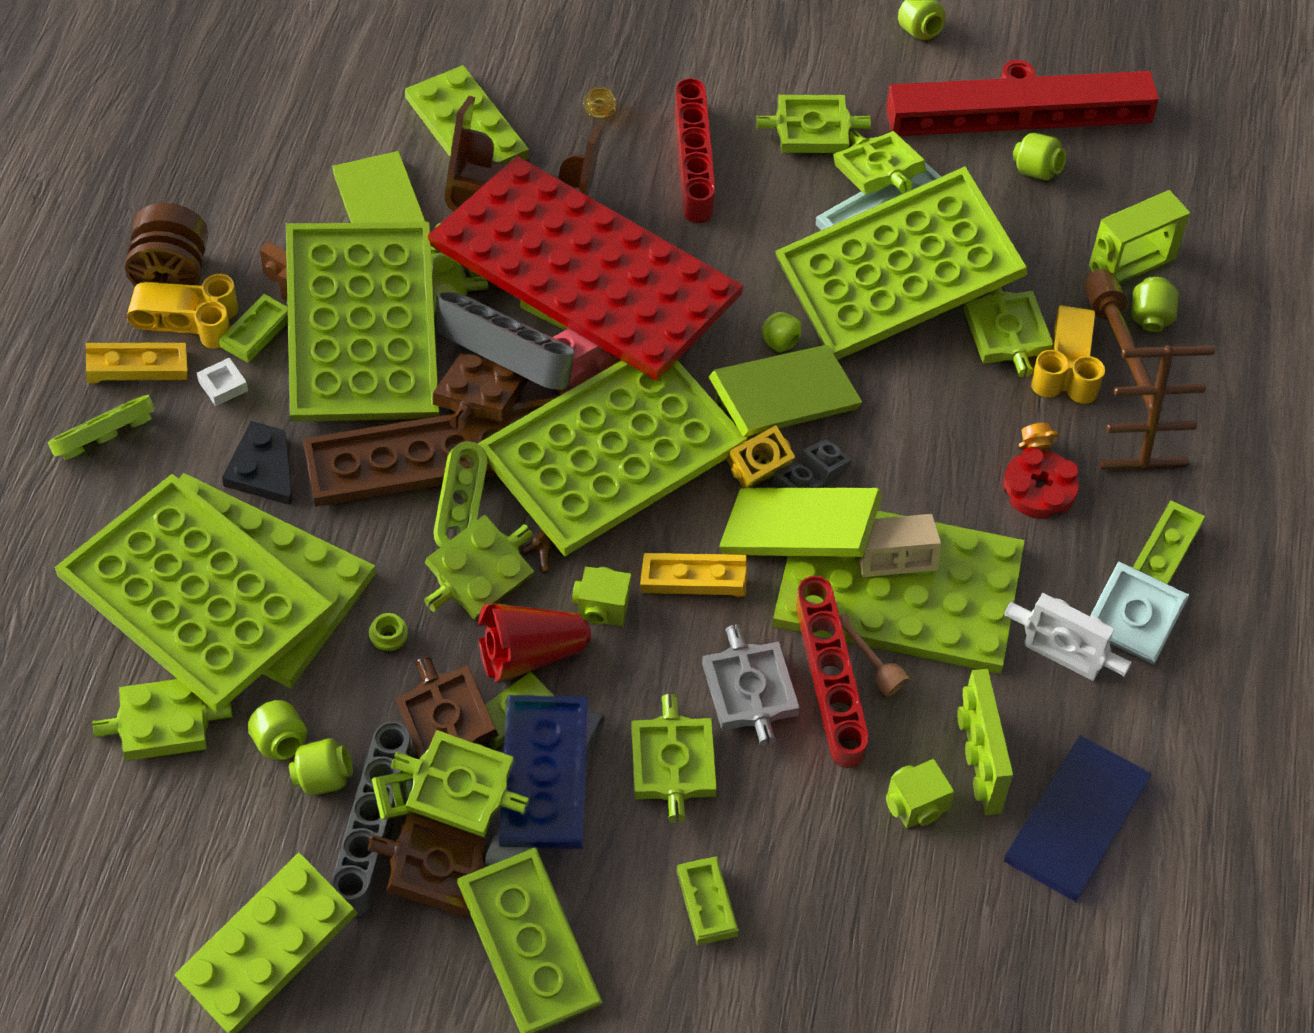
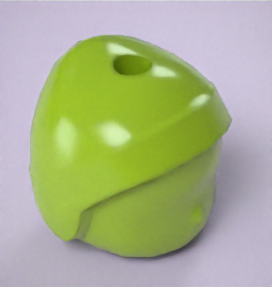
M774 313L765 320L762 327V337L773 350L783 353L793 348L800 339L802 323L788 313Z

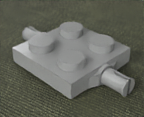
M735 624V631L733 625L725 630L731 647L721 653L705 655L702 660V666L722 731L744 726H754L760 746L766 747L767 742L771 746L776 742L771 722L798 716L800 708L779 641L763 645L746 644L741 625Z

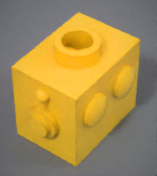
M777 425L732 449L727 462L731 467L733 476L738 479L743 488H752L774 476L780 470L790 466L795 456L790 449V443L786 438L784 439Z

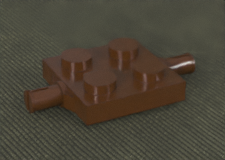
M460 353L434 390L433 405L456 412L450 419V425L454 429L458 427V430H462L472 417L488 418L502 422L527 384L528 379L491 360L480 358L476 355Z
M423 657L428 670H426L421 659L416 662V667L420 672L423 682L414 690L395 698L419 759L429 749L436 730L478 745L499 736L468 664L450 673L437 674L431 657Z
M408 813L403 821L401 834L396 842L373 833L369 840L367 851L390 857L391 874L386 892L466 918L469 910L457 880L460 877L484 868L482 856L486 839Z

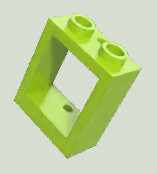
M1167 190L1101 219L1089 263L1091 271L1093 272L1098 269L1108 270L1116 275L1121 284L1175 260L1190 212L1170 190Z

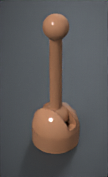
M844 614L839 615L843 630L848 633L877 668L875 683L878 689L886 698L895 694L910 680V676L898 664H883L851 626L850 618Z

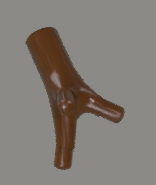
M541 529L533 541L521 547V551L523 554H526L537 548L539 550L541 571L543 573L549 572L547 560L552 541Z

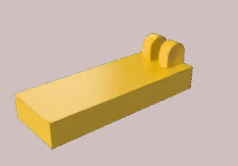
M86 343V380L91 384L99 383L101 380H187L186 343Z
M644 553L640 580L642 593L733 595L735 597H743L746 595L748 579L747 556Z

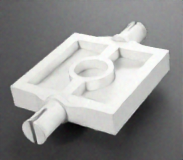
M1042 593L1032 612L1011 601L1004 613L1005 617L1007 616L1024 625L1027 635L1024 646L1094 681L1103 666L1121 674L1123 677H1125L1131 666V661L1111 652L1109 643L1114 628L1106 625L1097 617L1088 616L1070 607L1069 604L1061 599L1052 598Z

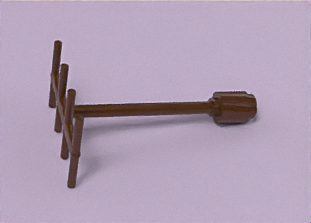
M1105 269L1095 270L1087 276L1084 292L1092 310L1095 311V315L1100 319L1109 320L1121 347V355L1126 359L1137 386L1115 387L1114 395H1142L1149 411L1147 423L1108 424L1106 426L1107 433L1145 432L1139 459L1099 461V468L1103 470L1187 466L1189 464L1187 457L1151 458L1157 431L1197 429L1196 421L1159 422L1160 413L1163 409L1164 395L1204 393L1206 391L1205 384L1167 385L1173 356L1213 355L1215 353L1214 346L1137 348L1121 314L1126 308L1127 298L1116 275ZM1161 357L1155 385L1151 381L1142 358Z

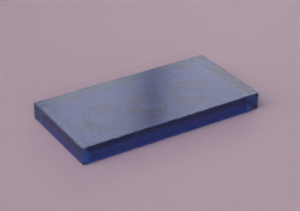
M507 695L504 754L514 757V765L507 780V791L529 797L530 800L524 815L501 806L499 847L583 849L588 697Z
M1080 735L1007 851L1004 862L1077 902L1147 785L1152 773Z

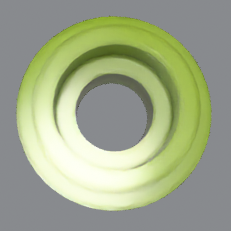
M384 613L376 617L370 625L369 638L377 649L393 651L402 647L407 641L408 627L405 621L398 615ZM387 632L394 633L392 636H383Z

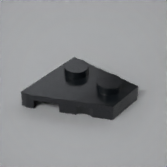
M250 421L222 476L223 487L291 505L293 499L285 430Z

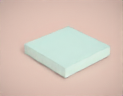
M1118 561L1090 616L1097 617L1106 625L1114 628L1109 644L1155 665L1189 598V594Z

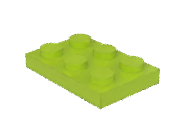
M988 669L972 670L968 686L963 687V706L958 707L957 710L958 725L961 731L966 730L968 741L965 744V754L968 765H974L976 777L973 779L975 798L977 801H982L985 816L1002 813L1013 778V772Z

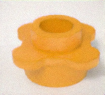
M1049 423L1032 424L1021 430L1023 442L1018 445L1020 449L1037 447L1040 450H1047L1051 448L1054 438L1058 437L1059 434L1058 431L1051 430Z

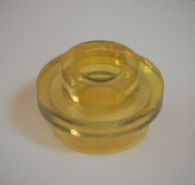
M594 87L584 97L583 108L590 116L597 118L607 117L616 110V98L608 88Z

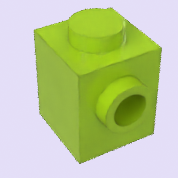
M585 566L582 581H575L572 594V603L578 604V613L583 620H587L595 625L611 624L624 627L630 599L631 574L614 571L607 567L592 568Z
M932 759L918 766L908 765L896 771L890 780L886 802L892 815L896 818L900 817L906 829L919 823L921 826L928 825L937 820L942 813L949 811L954 790L936 761Z

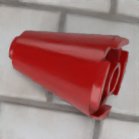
M492 603L485 604L481 608L478 626L485 625V637L478 638L481 659L487 676L489 678L495 677L494 683L510 680L581 653L585 650L586 644L591 640L590 625L587 620H583L579 613Z

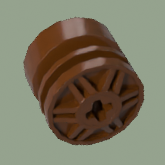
M156 203L145 206L137 212L133 222L130 237L131 243L124 266L126 277L134 286L141 282L198 286L203 266V255L208 239L207 224L200 215L191 209L174 203Z

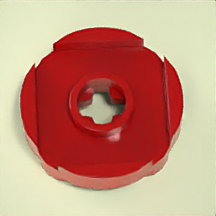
M1027 447L1008 464L1003 480L1004 493L1006 491L1009 495L1010 504L1026 516L1044 519L1049 518L1050 514L1061 511V515L1067 512L1075 502L1079 489L1078 468L1074 462L1066 460L1056 453L1040 450L1037 447ZM1035 480H1044L1050 486L1044 485L1042 489L1037 488Z

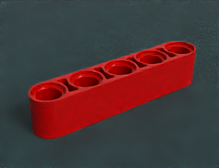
M687 78L679 81L676 85L675 123L682 208L684 217L688 221L705 223L713 216L715 198L707 95L705 85L700 80Z
M810 576L805 578L798 587L797 616L830 755L839 766L852 768L858 766L866 755L868 731L833 588L825 578ZM816 595L823 599V602L812 604L805 598ZM823 630L829 632L832 637L829 639H819L814 633ZM827 666H834L841 673L836 676H830L824 673L822 669ZM835 702H842L848 705L850 709L846 712H837L831 708V705ZM843 739H852L858 743L859 747L848 750L843 748L839 742Z

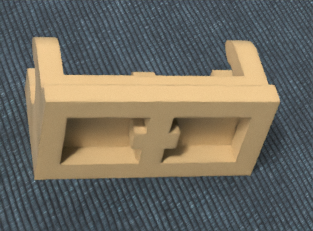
M924 514L875 519L863 557H858L862 577L938 570L941 541L933 515Z

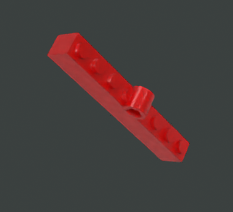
M1011 60L1003 66L1000 79L890 84L886 110L891 132L894 131L898 136L1152 123L1159 98L1151 71L1035 77V69L1030 63L1023 60Z

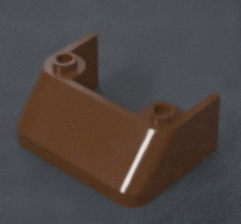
M473 96L467 97L456 115L444 194L445 203L453 212L507 165L493 161L494 143L487 134L470 129L475 97ZM601 125L595 126L587 142L585 155L573 154L566 157L560 166L559 176L552 175L587 196L590 192L603 129Z

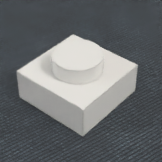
M230 358L197 373L198 382L215 406L248 391L246 380Z

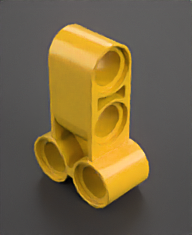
M214 274L207 277L202 286L141 282L134 288L127 320L132 326L142 330L199 334L202 344L207 348H221L219 338L231 327L229 319L236 316L239 311L234 282L231 277L225 274Z
M1059 305L1053 333V349L1043 351L1038 355L1031 379V388L1039 396L1052 398L1059 395L1061 391H1067L1068 396L1072 400L1081 404H1088L1097 399L1105 373V366L1100 360L1090 356L1095 317L1094 310Z

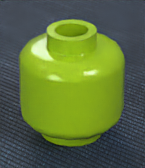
M904 0L898 12L900 26L914 38L922 41L930 40L942 31L946 20L945 8L937 0Z
M1029 133L1022 142L1016 144L1013 151V160L1016 161L1017 169L1022 175L1039 180H1050L1063 170L1066 162V150L1062 148L1061 142L1055 137Z
M1148 277L1144 279L1133 290L1132 319L1149 332H1159L1164 327L1172 325L1177 319L1178 290L1166 278Z
M274 700L261 705L251 715L248 722V733L264 757L270 760H283L295 756L297 748L304 745L307 738V727L292 704L284 700Z
M328 738L298 747L294 762L289 764V773L295 786L300 785L309 796H317L344 788L348 777H351L353 774V765L347 747L345 745L340 746L337 741Z

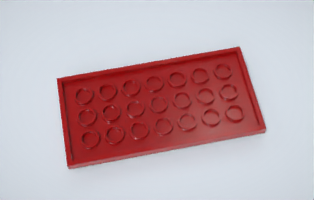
M518 156L511 160L428 234L431 247L656 381L742 295L743 285Z

